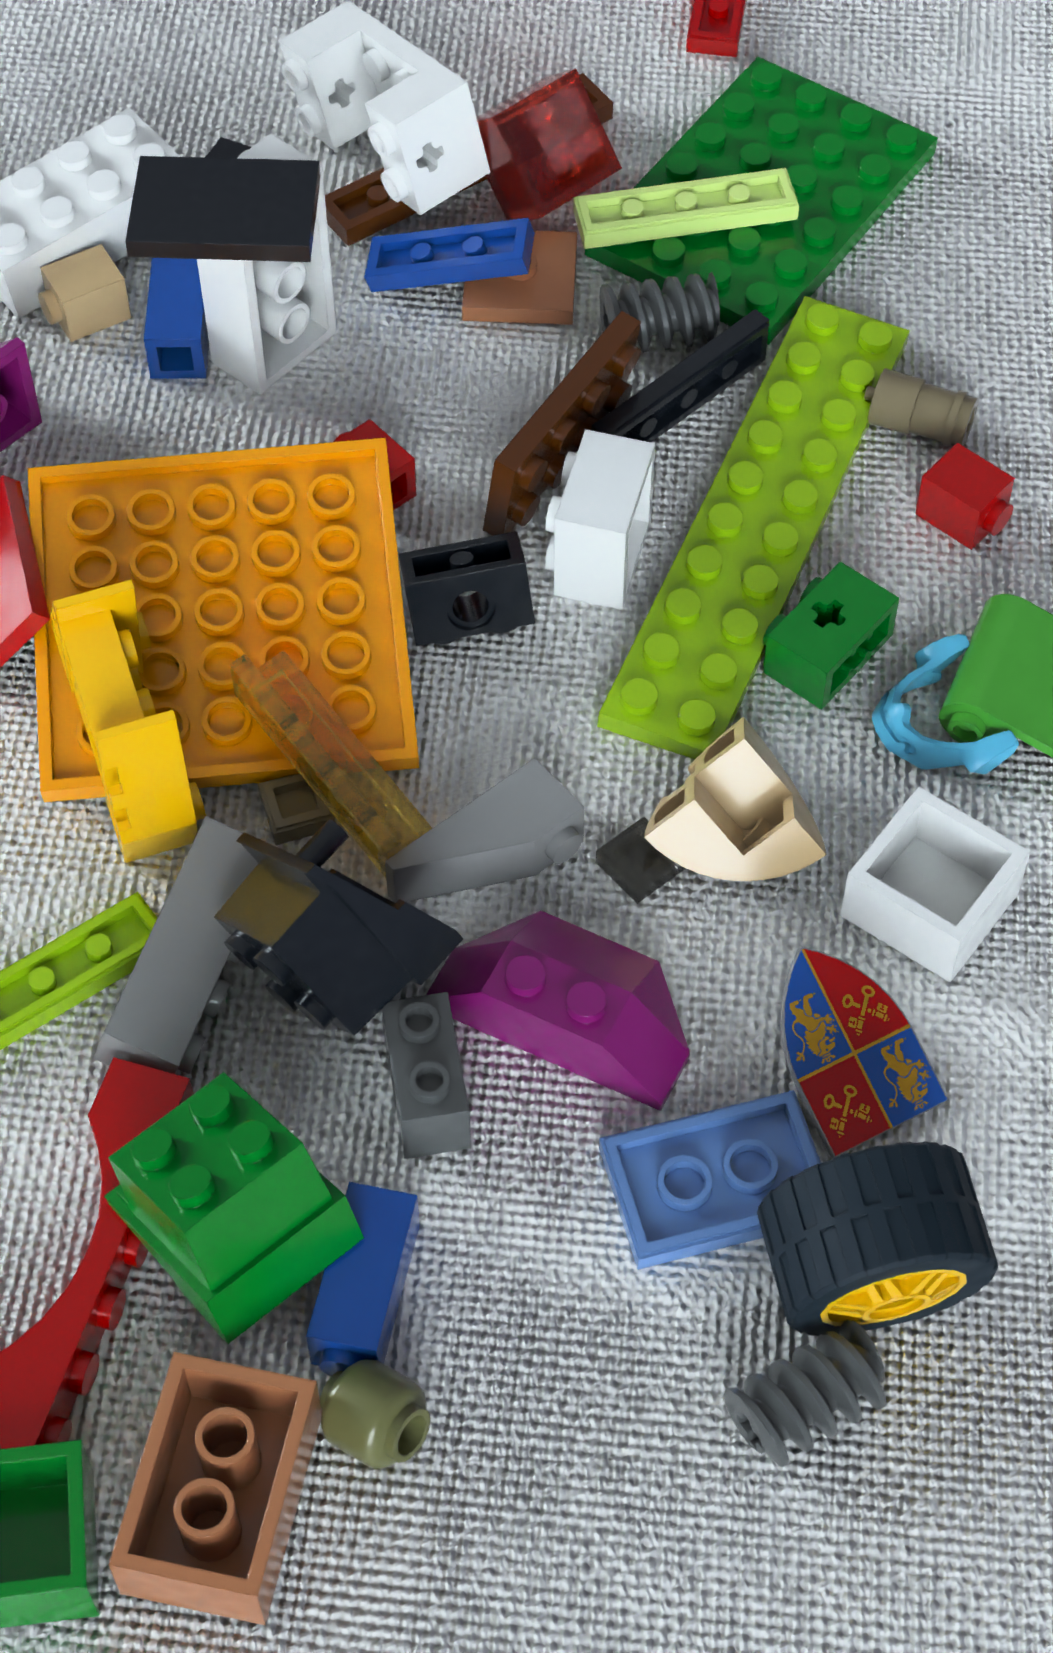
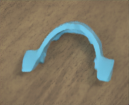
M964 634L943 637L919 650L915 654L917 669L907 674L887 691L872 712L875 731L885 747L893 754L923 770L965 765L969 772L987 774L1014 754L1019 746L1017 738L1010 730L990 735L975 742L957 743L938 741L925 737L911 726V708L909 704L900 702L901 696L913 689L940 681L942 678L941 671L955 661L969 647L970 643Z

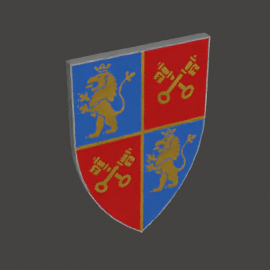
M799 947L790 965L783 989L780 1021L782 1046L794 1084L831 1159L949 1101L913 1027L890 994L863 971L844 960L822 951Z

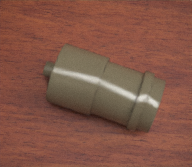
M887 368L881 373L876 388L868 386L864 395V400L871 401L868 414L869 424L906 435L913 433L940 441L943 446L952 447L957 442L963 446L965 445L974 422L979 401L978 398L969 396L966 391L958 390L956 392L928 384L925 379Z

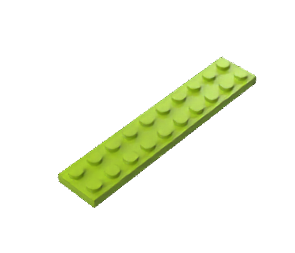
M804 296L599 711L597 727L692 759H696L710 744L730 728L765 653L766 646L763 644L764 634L770 623L779 614L783 613L870 425L868 414L871 401L864 400L866 389L868 386L876 388L881 373L885 368L895 370L906 347L910 330Z

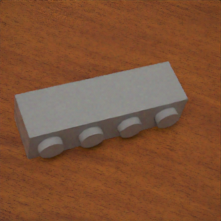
M205 816L103 1032L93 1059L110 1066L113 1057L173 1074L176 1073L177 1069L190 1074L206 1037L194 1032L202 1014L215 1018L231 982L219 977L226 960L228 959L237 964L240 962L224 944L231 935L214 916L258 865V862L242 844L236 841L243 832Z

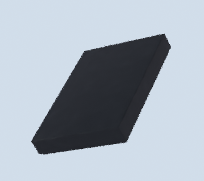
M140 156L125 240L128 257L311 262L321 178L320 163L316 160Z

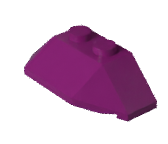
M543 911L536 912L456 947L426 995L448 992L452 1018L659 1111L665 1105L690 1056V1051L658 960Z

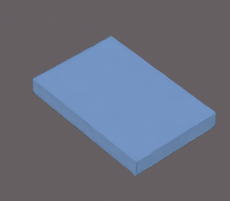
M794 1090L599 1138V1151L637 1270L763 1238L757 1210L765 1196L789 1177L795 1176L813 1165L821 1164Z

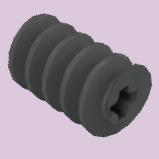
M713 272L708 275L706 285L700 275L696 273L689 274L686 278L684 289L677 277L668 276L664 280L662 292L655 280L646 279L642 283L640 296L633 283L630 281L623 282L620 286L618 299L610 285L603 284L600 287V317L603 332L617 315L624 311L641 321L637 341L642 352H649L652 335L658 334L665 350L671 349L674 332H680L687 347L693 346L697 329H702L707 342L716 337L720 323L718 289Z
M847 1319L840 1326V1335L834 1331L822 1333L816 1340V1349L810 1345H802L796 1348L792 1354V1363L786 1359H777L772 1362L768 1368V1378L761 1373H753L748 1376L744 1381V1392L737 1388H727L724 1392L725 1405L734 1424L747 1443L760 1454L766 1452L777 1465L784 1467L789 1463L785 1440L790 1438L802 1451L807 1453L814 1446L809 1426L815 1424L829 1438L837 1435L838 1428L833 1414L834 1411L839 1410L850 1422L856 1424L863 1417L858 1397L863 1396L878 1410L885 1407L887 1401L881 1385L885 1381L884 1365L878 1350L864 1328L854 1320Z

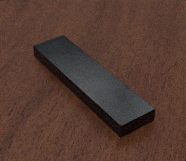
M754 309L591 425V430L653 442L766 360L769 319Z

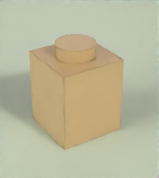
M102 244L40 267L45 291L38 293L41 308L51 325L60 324L70 342L131 319L125 279Z

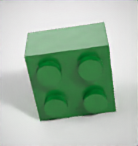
M82 1440L0 1449V1628L99 1616L94 1471Z

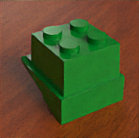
M225 1072L108 1157L120 1183L104 1196L108 1204L173 1278L181 1292L227 1344L231 1343L364 1238L346 1196L317 1170L304 1144Z

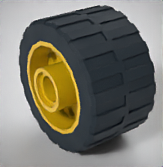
M925 1141L922 1143L901 1142L893 1145L870 1147L858 1152L834 1157L829 1161L804 1169L803 1172L781 1182L777 1188L772 1189L765 1196L757 1210L758 1220L787 1324L800 1333L812 1336H820L826 1331H834L840 1335V1326L847 1319L854 1320L865 1331L921 1319L956 1305L963 1299L979 1292L984 1285H987L993 1279L998 1270V1262L965 1158L957 1149L946 1144L940 1145L936 1142Z

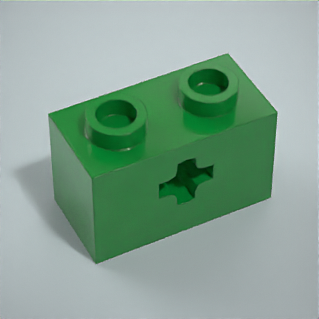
M839 562L823 579L816 577L808 584L800 598L799 604L787 616L783 613L779 614L770 623L763 637V644L766 646L763 673L822 710L893 635L899 597L844 563Z

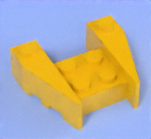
M132 580L54 600L50 612L54 637L71 692L75 693L104 786L107 807L124 862L128 863L193 844L198 833L197 821L204 819L206 813L196 782L189 783L174 710L156 714L149 689H142L139 673L144 672L142 650L151 648V642L141 611L137 612Z

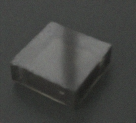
M642 817L596 850V864L637 904L685 870L684 867L660 853L644 838L649 822L645 817Z

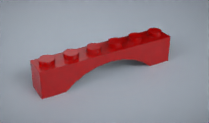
M113 1057L88 1113L99 1152L102 1177L98 1218L87 1253L66 1290L41 1320L9 1347L0 1351V1449L70 1440L72 1421L68 1419L78 1394L86 1396L94 1384L100 1360L99 1354L96 1351L105 1329L113 1331L121 1319L126 1302V1291L123 1289L128 1274L132 1266L136 1268L141 1267L148 1254V1249L111 1208L104 1197L120 1184L108 1157L191 1097L194 1093L190 1078Z

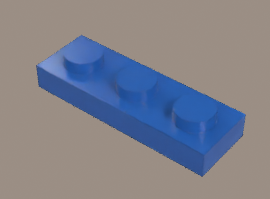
M529 218L372 237L364 278L372 293L528 274L535 233Z

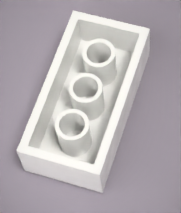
M130 107L0 181V300L18 319L41 306L38 293L45 291L40 267L102 244L114 263L127 256L125 240L140 156L181 157Z
M271 133L238 156L240 159L313 160ZM321 164L311 262L197 259L211 361L258 394H262L337 332Z

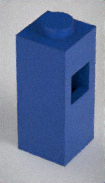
M152 258L144 331V344L150 379H200L207 377L209 340L197 259Z
M349 1182L345 1196L364 1238L325 1268L306 1334L310 1362L312 1365L319 1366L320 1370L325 1374L332 1376L338 1371H344L357 1361L365 1359L378 1360L384 1364L420 1227L418 1195Z

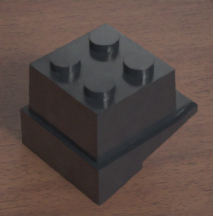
M331 819L314 834L296 855L244 832L236 841L242 844L258 862V865L214 916L231 935L224 944L247 967L254 970L259 966L271 978L265 985V988L279 1003L293 1013L299 1009L310 1021L323 1030L332 1023L355 1036L410 981L421 986L463 940L462 936L455 929L401 899L395 903L337 870L331 868L327 871L321 868L349 838L348 834Z

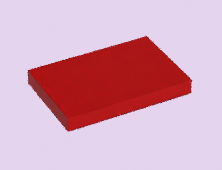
M5 475L0 477V668L50 620L20 481Z

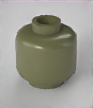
M360 1360L347 1367L344 1371L336 1372L327 1381L320 1396L322 1408L321 1427L324 1438L338 1449L370 1468H387L396 1462L400 1463L409 1460L420 1449L428 1434L431 1419L427 1411L424 1390L413 1380L378 1360Z

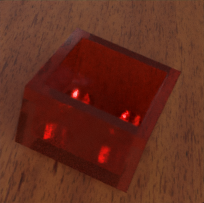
M576 68L544 77L477 116L490 168V173L485 176L507 220L521 218L534 220L542 218L573 199V197L580 195L622 169Z

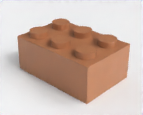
M173 1352L109 1562L110 1570L120 1594L266 1625L321 1421L322 1408L317 1381Z

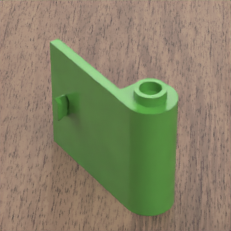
M999 594L992 596L985 602L970 638V645L965 650L939 712L940 724L948 732L949 736L959 743L975 742L990 735L1010 730L1016 738L1053 758V614L1016 595Z

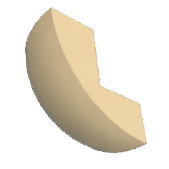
M744 717L720 735L689 765L688 771L691 775L685 780L684 785L669 796L661 799L647 824L644 838L655 849L680 866L698 874L729 881H759L782 877L799 871L827 855L820 831L797 788L774 754Z

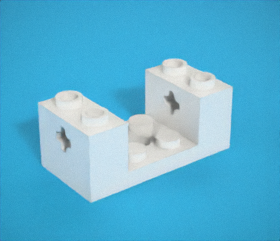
M349 0L279 40L285 63L281 66L282 73L290 88L295 92L299 104L295 113L304 132L310 137L316 136L335 150L368 130L370 142L380 155L384 172L381 173L383 186L394 201H402L422 215L490 173L468 82Z

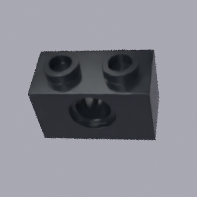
M517 531L398 554L416 646L431 643L448 644L462 637L488 632L506 633L519 626L535 624L526 562ZM467 591H476L468 596H459Z

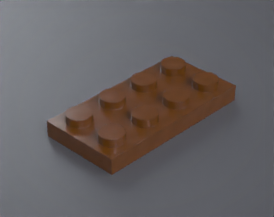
M621 311L495 459L483 531L493 536L509 533L516 524L524 527L535 514L540 503V495L548 486L555 489L560 485L568 451H578L585 429L591 430V425L628 400L632 391V385L627 383L628 376L637 364L641 354V349L636 347L641 321Z

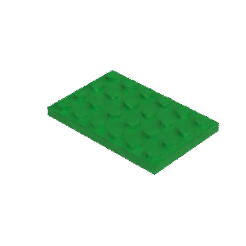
M757 57L634 188L786 168L799 203L798 220L585 249L584 255L641 283L646 279H653L656 281L661 292L664 280L668 276L677 277L684 289V284L689 274L696 273L700 275L706 285L708 275L713 272L719 296L720 322L732 326L756 309L769 319L767 345H769L797 313L804 296L811 297L933 157L938 137Z

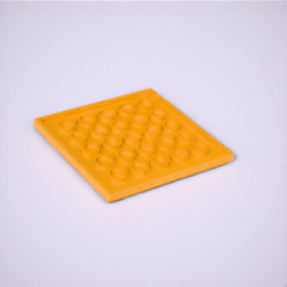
M386 438L28 468L30 529L49 616L54 600L132 580L137 612L141 611L151 642V648L142 650L144 672L139 673L142 689H149L156 714L174 710L189 783L196 782L198 788L261 783L288 775L312 771L320 772L321 777L419 768ZM50 617V620L34 635L40 793L44 803L105 797L101 776L75 693L71 692L54 637Z

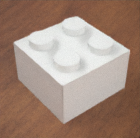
M585 429L578 452L568 451L561 476V486L565 487L562 497L553 496L551 498L545 526L547 532L554 533L549 542L545 562L546 570L554 571V596L623 610L651 523L655 443Z
M918 786L847 874L840 916L948 982H951L1018 895L1030 851Z

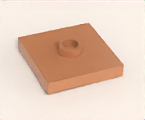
M534 230L535 236L528 274L465 281L462 321L573 325L577 232Z

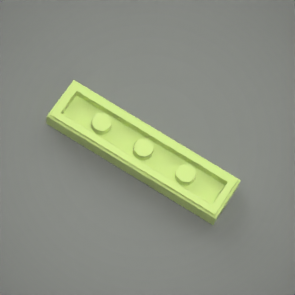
M780 168L573 197V212L583 248L589 249L798 220L799 203L787 169Z

